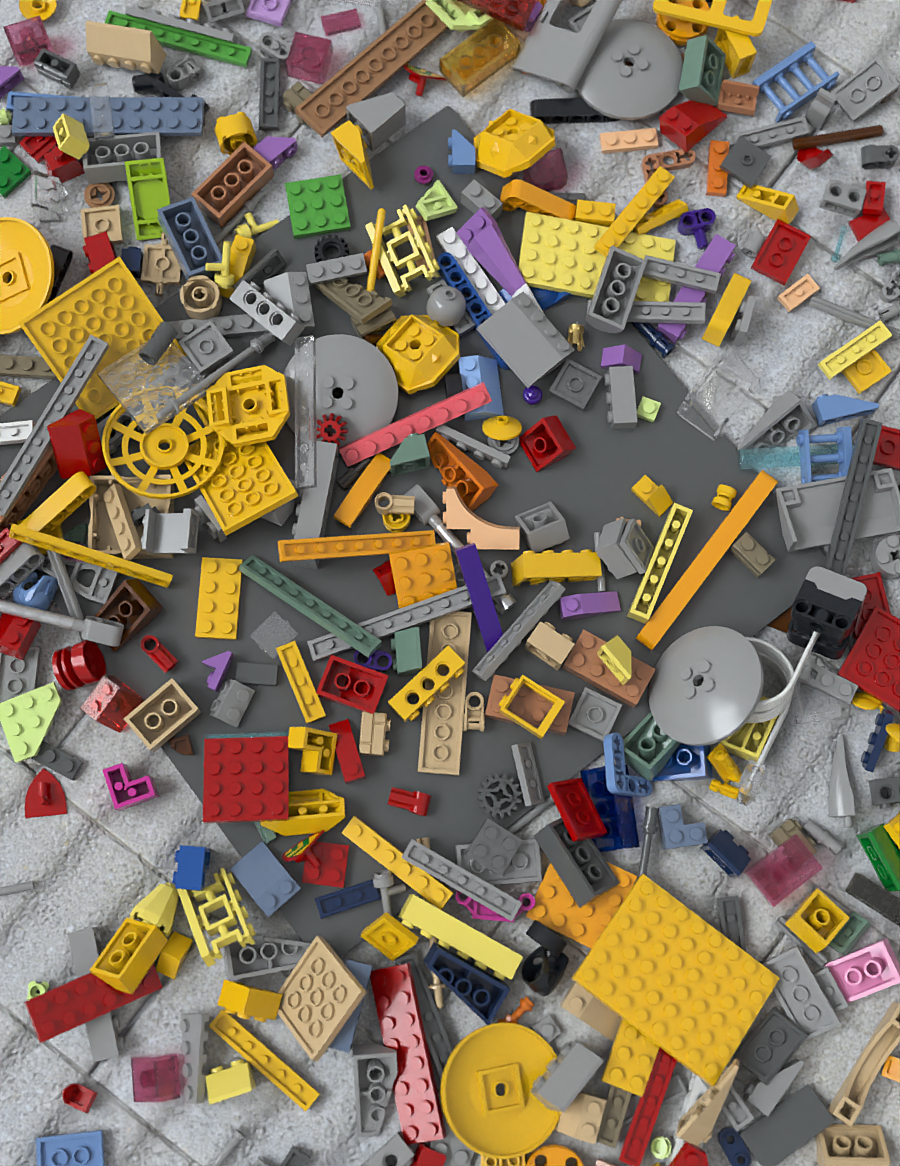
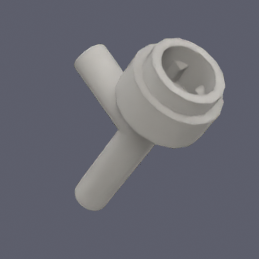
M380 870L374 873L372 878L373 886L381 890L384 913L387 912L393 916L390 896L405 892L406 887L404 884L392 886L394 885V876L391 874V871Z

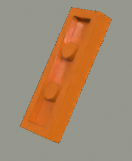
M710 140L706 195L725 197L727 172L719 168V166L729 153L728 141Z

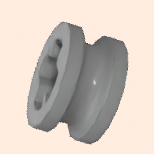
M501 560L493 562L490 567V575H496L494 571L496 566L499 565L500 568H504L502 575H500L501 579H504L508 573L507 564Z

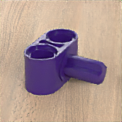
M710 208L685 212L681 215L677 230L684 236L694 235L697 248L704 249L708 247L705 232L712 228L716 214ZM702 218L708 219L709 222L703 221ZM683 222H688L691 225L687 226Z
M357 650L354 654L356 664L378 672H386L393 665L391 656L386 652L376 650L365 664L358 662V656L362 654ZM380 657H387L389 659V664L386 667L378 665Z

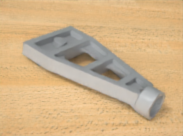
M43 555V562L35 570L45 572L56 578L49 556ZM62 557L64 564L74 566L70 577L74 591L87 600L104 605L112 594L119 573L75 558ZM90 569L96 572L90 587H85L78 583L76 578L80 570Z

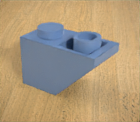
M452 130V137H448V149H452V155H448V167H452V174H475V147L457 130Z

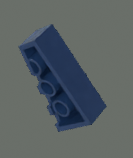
M434 942L423 960L426 966L477 1014L484 1023L490 1025L510 991L509 986L502 980Z

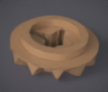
M107 182L89 184L84 191L85 202L90 208L112 205L115 198L114 189ZM97 191L103 195L102 201L97 198Z

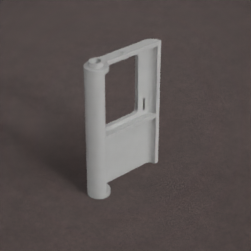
M547 0L517 55L511 70H520L554 81L562 90L573 93L622 0H597L579 33L550 25L563 0Z

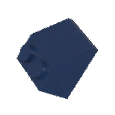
M719 829L708 839V843L702 845L701 849L730 878L739 877L751 861V858L748 856L749 852L742 845L738 846L733 841L734 837L727 830Z

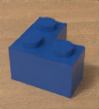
M180 845L179 850H176L175 863H178L177 871H174L172 881L173 884H176L175 889L204 891L206 870H209L211 849Z

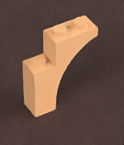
M448 486L446 492H443V504H446V512H443V524L447 525V529H471V532H467V544L475 543L477 549H520V527L501 526L480 518L466 506L456 486Z

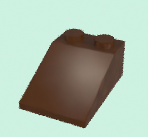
M130 579L122 582L95 614V617L119 622L124 625L120 646H109L116 652L147 626L163 609V606L139 579Z

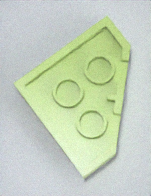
M54 682L0 703V722L15 763H20L38 755L41 743L53 723L52 720L57 709L60 708L62 703Z

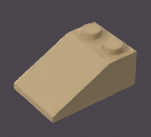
M573 981L559 1006L611 1041H614L622 1017Z

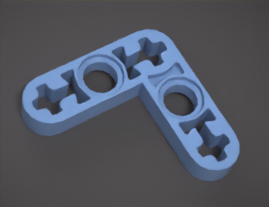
M619 733L607 734L604 737L606 784L609 792L637 798L650 796L652 793L650 781L643 777L626 775L622 736Z

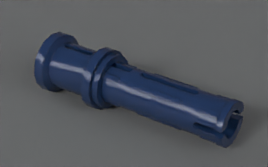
M631 322L649 340L650 346L655 347L662 354L663 358H666L675 349L676 345L671 344L662 332H657L649 323Z

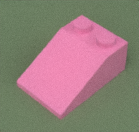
M887 937L847 954L846 957L842 956L825 964L830 969L847 1003L900 983V964Z

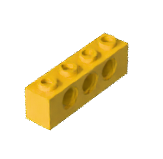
M448 645L388 701L389 706L405 722L408 720L413 721L420 714L418 710L424 705L428 707L435 700L433 696L438 691L444 692L450 686L448 682L453 677L457 679L464 673L465 662ZM440 667H447L449 669L448 675H439L437 671ZM425 681H432L434 688L425 690L422 686ZM410 695H417L419 702L412 705L407 699Z

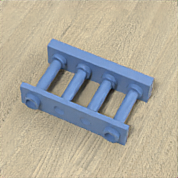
M812 41L753 80L752 85L759 86V92H764L779 110L775 119L777 123L783 119H789L794 111L815 98L820 88L829 91L837 84L836 80L839 72L837 71L828 76L813 58L816 45ZM803 62L808 63L822 82L814 86L800 70L799 65ZM793 72L808 92L800 96L784 78L785 74ZM778 82L793 99V102L785 106L770 88V84Z
M851 426L836 428L837 432L835 434L809 435V429L798 430L796 443L799 446L801 484L847 476L853 453ZM809 443H837L838 451L836 454L810 455ZM837 462L839 463V471L835 474L811 475V463Z

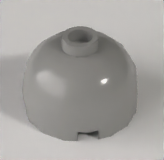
M439 287L431 293L426 306L427 314L432 321L435 319L440 322L439 325H456L464 317L466 300L461 291L455 287Z

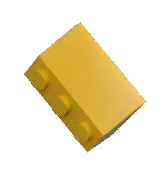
M126 917L89 971L115 989L133 994L168 940L156 925Z

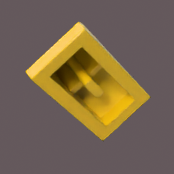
M174 931L160 953L156 971L175 980L193 939Z

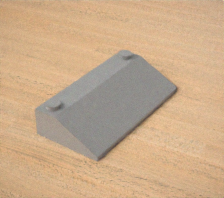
M891 468L870 473L854 540L900 532V491ZM847 476L776 488L782 534L788 552L830 545Z

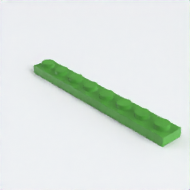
M111 10L108 11L105 20L106 24L152 31L162 46L247 68L252 54L251 47Z

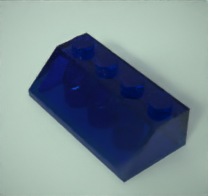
M625 764L626 775H629L628 765ZM605 766L580 771L581 779L607 830L604 836L591 838L600 852L640 847L633 798L609 792L606 784Z

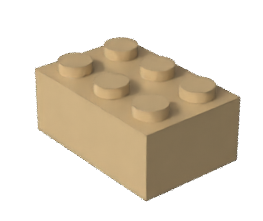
M171 678L123 719L147 748L155 752L202 712L179 684Z

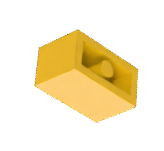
M577 200L574 221L610 227L614 222L616 204Z

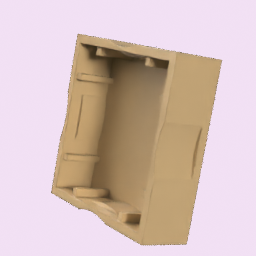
M113 475L90 476V480L96 486V491L89 497L91 518L88 526V548L124 559L102 496L114 483L121 484ZM155 475L154 478L172 479L173 477L171 475ZM121 476L123 480L135 488H138L142 482V479L137 476ZM151 483L145 492L172 494L174 493L175 484L156 485ZM121 485L130 514L135 508L143 507L147 503L152 508L156 506L160 513H174V499L147 498ZM143 524L137 528L135 527L140 543L144 532ZM141 549L133 559H172L173 554H150Z

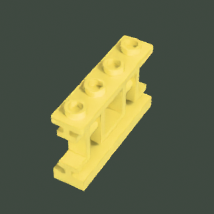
M404 205L402 210H397L400 217L399 220L383 227L382 234L384 236L393 233L395 238L386 243L387 248L382 239L379 260L391 288L399 298L406 295V291L412 290L408 281L422 274L429 281L433 277H440L438 272L440 266L436 259H432L430 253L433 250L430 244L425 242L423 238L425 232L422 226H418L416 222L418 216L413 208L410 209L407 205ZM406 216L410 222L415 237L410 231H407L404 234H401L400 228L408 224ZM370 222L365 227L373 243L376 224ZM410 240L415 253L399 260L394 248ZM420 250H422L430 270L424 264L416 268L414 262L423 258ZM394 264L399 270L407 266L409 272L399 278Z
M224 867L220 869L221 873L218 874L216 872L213 874L216 883L205 887L204 891L177 889L200 955L208 967L216 964V958H223L220 948L237 940L242 948L246 947V944L249 942L251 945L255 944L253 938L256 935L251 923H247L246 919L249 918L245 906L241 907L240 905L242 897L239 890H235L233 887L236 881L232 873H227ZM224 881L231 897L230 901L226 894L218 898L215 897V894L225 890L222 883ZM193 896L195 897L197 902L203 901L205 899L208 900L207 903L198 907L201 915H198L197 909L192 899ZM225 906L229 916L211 925L207 914ZM236 915H238L245 933L244 935H242L239 928L231 932L228 931V928L238 924ZM205 930L210 937L220 932L221 937L211 941L213 950L210 948Z

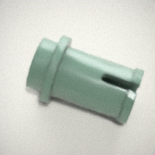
M895 248L894 251L879 253L877 256L878 264L882 266L894 262L900 263V249Z

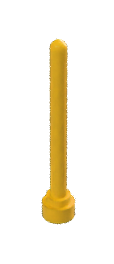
M380 208L377 214L367 289H364L369 292L371 290L374 291L386 213L383 208Z

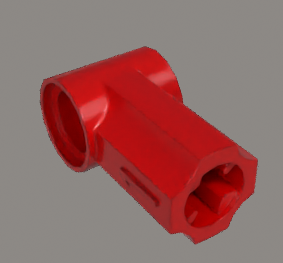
M147 635L141 640V649L165 674L171 671L179 662L155 636ZM153 640L156 642V647L149 651L146 649V644Z
M392 787L388 805L409 810L408 812L427 816L432 796L417 791L409 792Z

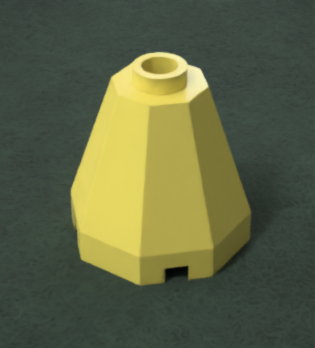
M168 882L166 884H159L133 908L130 913V919H137L141 922L156 925L164 933V936L168 938L172 932L179 893L176 891L175 885Z

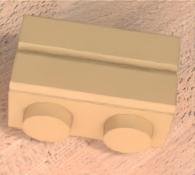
M362 712L359 755L384 757V752L389 751V739H386V731H390L391 719H387L386 713H375L373 715Z

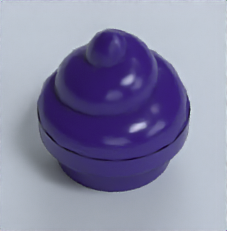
M532 385L529 388H525L523 399L527 404L536 405L542 400L543 394L539 387Z

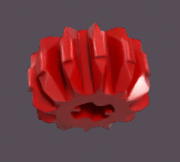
M330 413L329 418L326 414L322 415L324 422L319 419L316 421L321 427L314 428V431H320L321 433L315 436L316 439L323 437L322 442H327L328 440V443H333L334 440L335 444L339 446V439L346 440L342 433L349 432L348 429H342L343 426L347 425V422L344 421L340 424L341 415L334 420V413ZM330 425H332L333 429H336V432L332 433L333 435H330V431H327Z

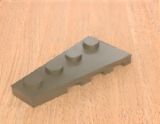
M345 278L314 285L315 288L362 325L393 305L391 298H382L377 292L372 290L370 292L363 289V286L357 283H348V280Z

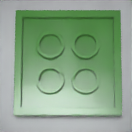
M341 174L285 183L294 239L351 230Z

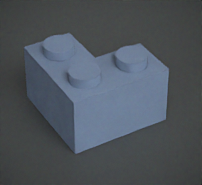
M680 804L659 807L657 817L663 850L708 843L705 823L684 825Z

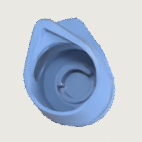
M33 571L14 589V603L47 611L57 590V578L44 575L38 581L37 573ZM27 582H33V586L30 589L24 590V585Z

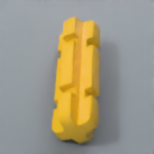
M715 779L711 780L710 790L714 792L719 791V794L733 799L737 798L738 801L743 802L744 790L740 791L737 787L726 783L721 784V781Z

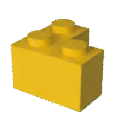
M290 727L288 748L303 751L300 772L315 775H332L337 734L308 727Z
M224 979L217 1005L224 1007V1012L237 1015V1017L250 1020V1016H254V1020L266 1022L267 1019L276 1020L282 994Z

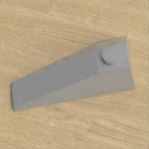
M788 390L770 406L738 446L737 450L747 462H750L768 454L769 450L777 446L781 448L785 446L786 442L793 439L796 440L798 430L809 429L810 432L817 424L802 400Z
M254 935L255 944L251 945L249 942L246 944V947L242 948L237 940L223 947L226 978L229 981L294 969L311 943Z
M376 1043L352 1044L357 1137L379 1136L388 1100L392 1093L393 1083L397 1076L396 1050Z

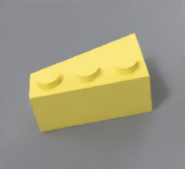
M762 696V698L759 701L767 700L770 698ZM779 715L761 723H745L738 731L720 743H722L728 753L756 764Z

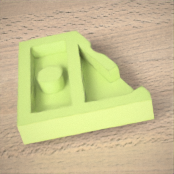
M439 180L434 183V186L425 193L424 197L416 205L417 210L425 221L456 213L458 209Z

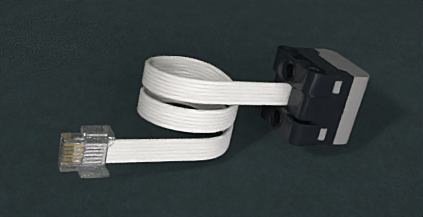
M818 566L809 570L793 602L792 619L787 631L789 642L805 648L795 672L788 658L778 648L766 641L745 637L754 645L761 658V662L778 675L785 689L773 698L759 701L753 714L746 722L761 723L779 715L758 761L749 759L741 775L737 798L738 803L747 806L751 796L756 797L763 784L764 774L767 766L763 765L764 760L787 715L794 686L810 653L814 652L833 660H838L843 656L859 622L867 588L863 583Z

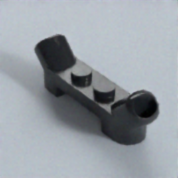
M161 72L159 74L144 73L132 77L133 88L137 94L153 92L157 97H185L166 85ZM204 101V116H205L206 113L210 110V108H209V106L207 105V103ZM203 118V128L205 127V118Z

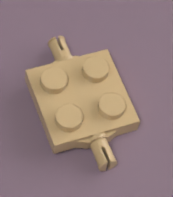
M164 232L161 234V243L155 245L145 244L141 282L155 284V295L159 296L160 294V297L163 296L164 286L181 285L182 270Z

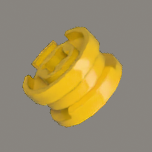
M390 513L382 515L383 524L390 532H403L410 525V514Z

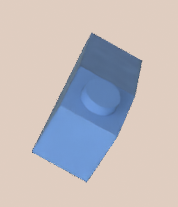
M823 394L816 398L812 408L818 427L873 414L879 408V404L836 394L830 396Z

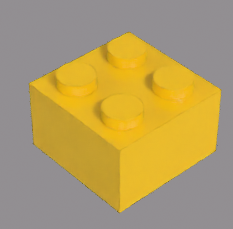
M817 888L804 899L784 924L817 954L827 947L850 917Z

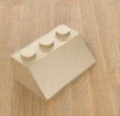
M831 1124L816 1135L818 1166H890V1158L881 1125H852L850 1127L846 1124Z

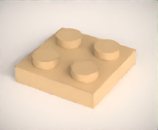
M119 205L80 209L84 246L86 245L84 238L107 232L112 244L124 243Z

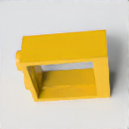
M718 28L714 43L726 54L725 65L732 79L749 73L757 54L749 36Z
M524 675L520 679L516 677L510 686L512 692L509 696L504 695L499 703L501 707L499 713L542 739L565 701ZM522 685L553 704L538 729L508 710Z

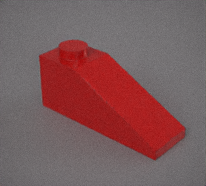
M346 719L330 724V732L337 734L335 749L345 783L349 784L365 779V772L349 720Z

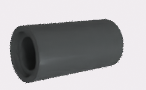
M161 322L139 352L141 359L150 365H156L177 336L176 329L166 322Z

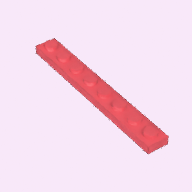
M484 382L479 383L341 446L339 451L347 467L402 443L404 438H408L407 436L410 434L424 433L490 403L492 399Z

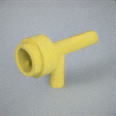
M249 212L245 214V218L250 228L247 224L239 225L235 229V234L252 239L253 235L269 230L279 223V220L276 219L257 225L252 213Z
M223 241L222 263L205 264L206 271H221L215 273L214 282L219 288H231L234 284V275L229 273L230 241Z

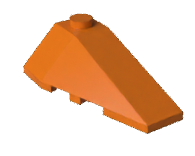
M438 432L432 435L427 443V447L434 467L439 469L443 477L441 479L443 485L447 487L456 486L466 506L471 511L475 510L489 499L498 486L497 482L486 470Z

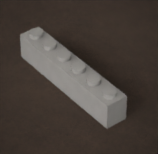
M97 927L68 933L76 979L91 973L89 970L102 953L100 943H103L101 931L97 930ZM114 1010L86 1022L93 1063L123 1054L122 1050L125 1049L124 1039L119 1036L120 1020L119 1016L115 1015Z

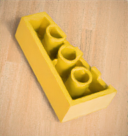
M591 549L581 550L580 553H573V550H564L561 553H554L553 550H546L542 553L525 551L511 563L513 587L520 586L522 582H530V585H538V583H544L546 580H549V582L553 580L557 583L564 582L565 579H568V582L596 580L602 576L600 558L597 552H592Z

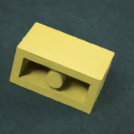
M63 113L52 127L59 150L79 160L83 154L87 153L90 146L83 123Z

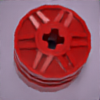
M85 640L73 646L59 649L53 654L52 667L55 677L61 687L67 691L81 688L86 684L90 685L99 682L105 678L106 664L104 656L98 645L93 641Z

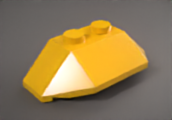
M325 789L289 792V821H262L260 824L283 836L312 834L321 830L327 832L345 818V801L343 797H338Z

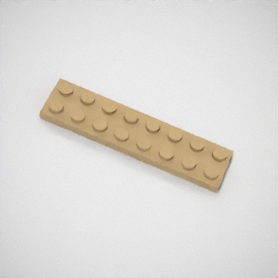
M457 611L430 621L427 665L449 645L465 662V667L463 668L465 671L457 679L453 677L448 682L450 686L444 692L438 691L433 696L435 700L428 707L423 706L418 772L459 776L472 612ZM443 666L437 672L441 676H446L449 673V669ZM425 681V690L434 688L432 681Z

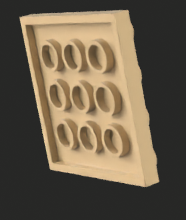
M317 935L277 992L282 994L277 1013L311 1060L318 1062L367 992L322 936Z

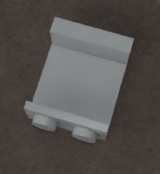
M191 508L183 509V513H155L150 509H146L145 516L143 517L142 549L150 554H196L200 514Z

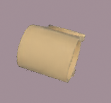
M471 692L465 700L463 731L480 730L484 732V698L478 692ZM471 697L479 698L480 705L478 707L470 706L469 699Z

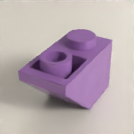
M267 136L254 146L253 149L267 160L273 169H277L284 160L295 155L298 146L295 138Z

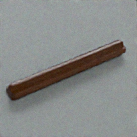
M882 125L796 138L793 139L792 146L794 150L879 137L883 135L884 129Z

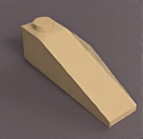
M737 1058L720 1075L715 1085L710 1086L681 1117L676 1131L678 1138L695 1146H698L702 1141L706 1143L713 1135L711 1131L739 1068L740 1061Z

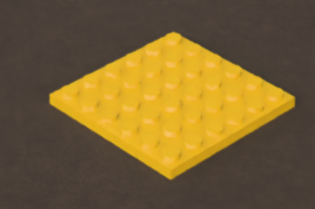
M120 256L18 322L60 382L66 376L90 335L109 344L110 347L75 403L79 409L94 415L95 419H98L122 401L153 382L186 356V353L176 339L172 341L156 365L146 363L139 356L143 346L151 338L159 324L164 321Z

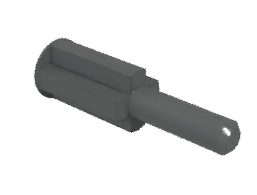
M370 458L364 459L354 469L351 467L336 481L337 484L345 490L358 477V473L371 461Z

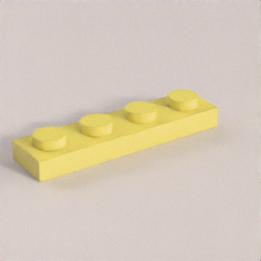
M880 320L819 362L818 366L827 378L831 380L891 338L892 334Z

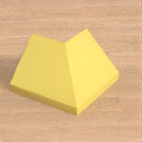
M617 635L599 649L597 655L620 683L624 685L632 677L631 650Z

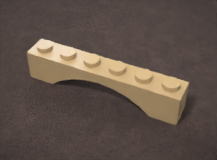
M891 1003L827 1108L831 1115L850 1127L862 1110L868 1091L879 1070L900 1042V1003Z

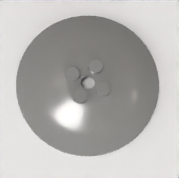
M634 19L612 20L576 89L592 108L606 116L621 120L645 119L663 111L676 98L679 92L683 60L675 43L659 28ZM630 61L633 63V66H626L624 62Z
M334 334L317 338L303 346L292 357L284 371L290 407V416L287 419V423L292 431L310 446H312L313 440H323V437L316 439L315 436L321 433L320 431H314V428L321 427L316 421L319 419L324 422L322 418L324 414L329 418L330 413H334V420L341 415L340 424L344 421L347 422V425L343 426L342 429H348L349 432L342 433L346 440L339 439L338 451L339 447L390 425L395 416L398 405V383L394 370L378 348L359 337ZM336 388L343 389L344 394L340 399L333 397V391ZM330 425L327 431H330V435H333L332 433L336 432V429H333L332 425Z
M707 626L690 631L673 642L658 660L654 668L656 670L649 684V706L659 728L666 735L680 743L704 746L722 741L738 731L747 722L759 702L764 681L761 658L754 645L747 638L730 628ZM704 677L702 685L697 686V681Z

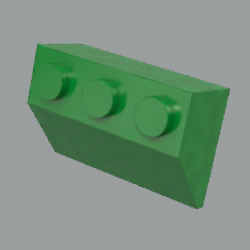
M877 824L856 835L886 892L900 891V849L894 844L891 836L883 827L884 824Z

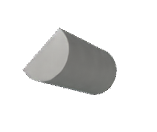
M615 246L609 248L586 315L588 324L607 333H620L624 330L647 262L646 260Z

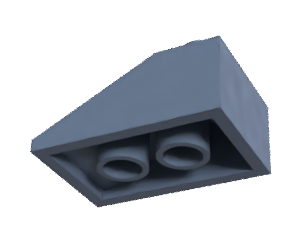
M263 841L230 868L268 917L274 915L303 889Z

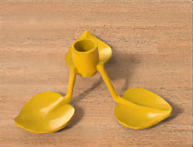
M864 691L855 692L851 700L852 704L865 710H875L878 708L881 713L884 708L881 705L883 702ZM887 724L886 731L888 734L884 748L891 752H899L900 724Z

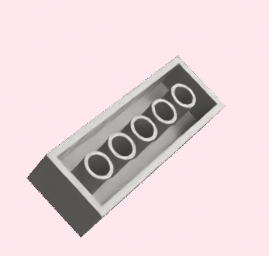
M313 440L312 446L308 447L307 458H309V465L304 467L303 477H305V485L301 484V504H297L296 508L298 521L293 524L292 528L294 539L324 537L339 460L337 444ZM320 559L292 562L294 566L318 570Z

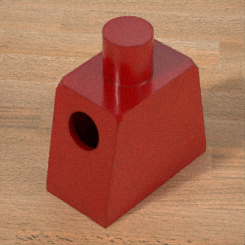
M58 146L44 155L46 171L53 186L85 174L81 158L79 160L59 150Z

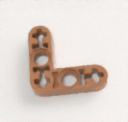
M677 149L645 156L641 164L644 182L646 183L659 166L667 171L691 167L696 158L695 152L692 149L688 152L683 149ZM684 155H687V158H690L689 161H687L686 158H683ZM669 157L673 160V164L667 165L663 159ZM647 162H650L651 164H653L652 172H651V173H650V171H651L650 166L647 165ZM666 190L660 196L662 198L661 202L657 200L652 207L658 209L666 204L668 199Z

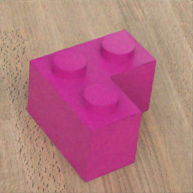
M124 763L102 770L115 810L121 811L159 797L153 777L147 775L132 781L128 767Z

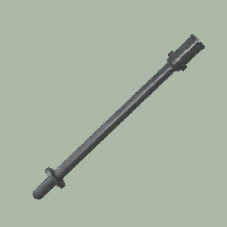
M646 806L644 824L641 825L644 838L638 878L642 874L647 875L652 835L658 830L656 822L659 808Z

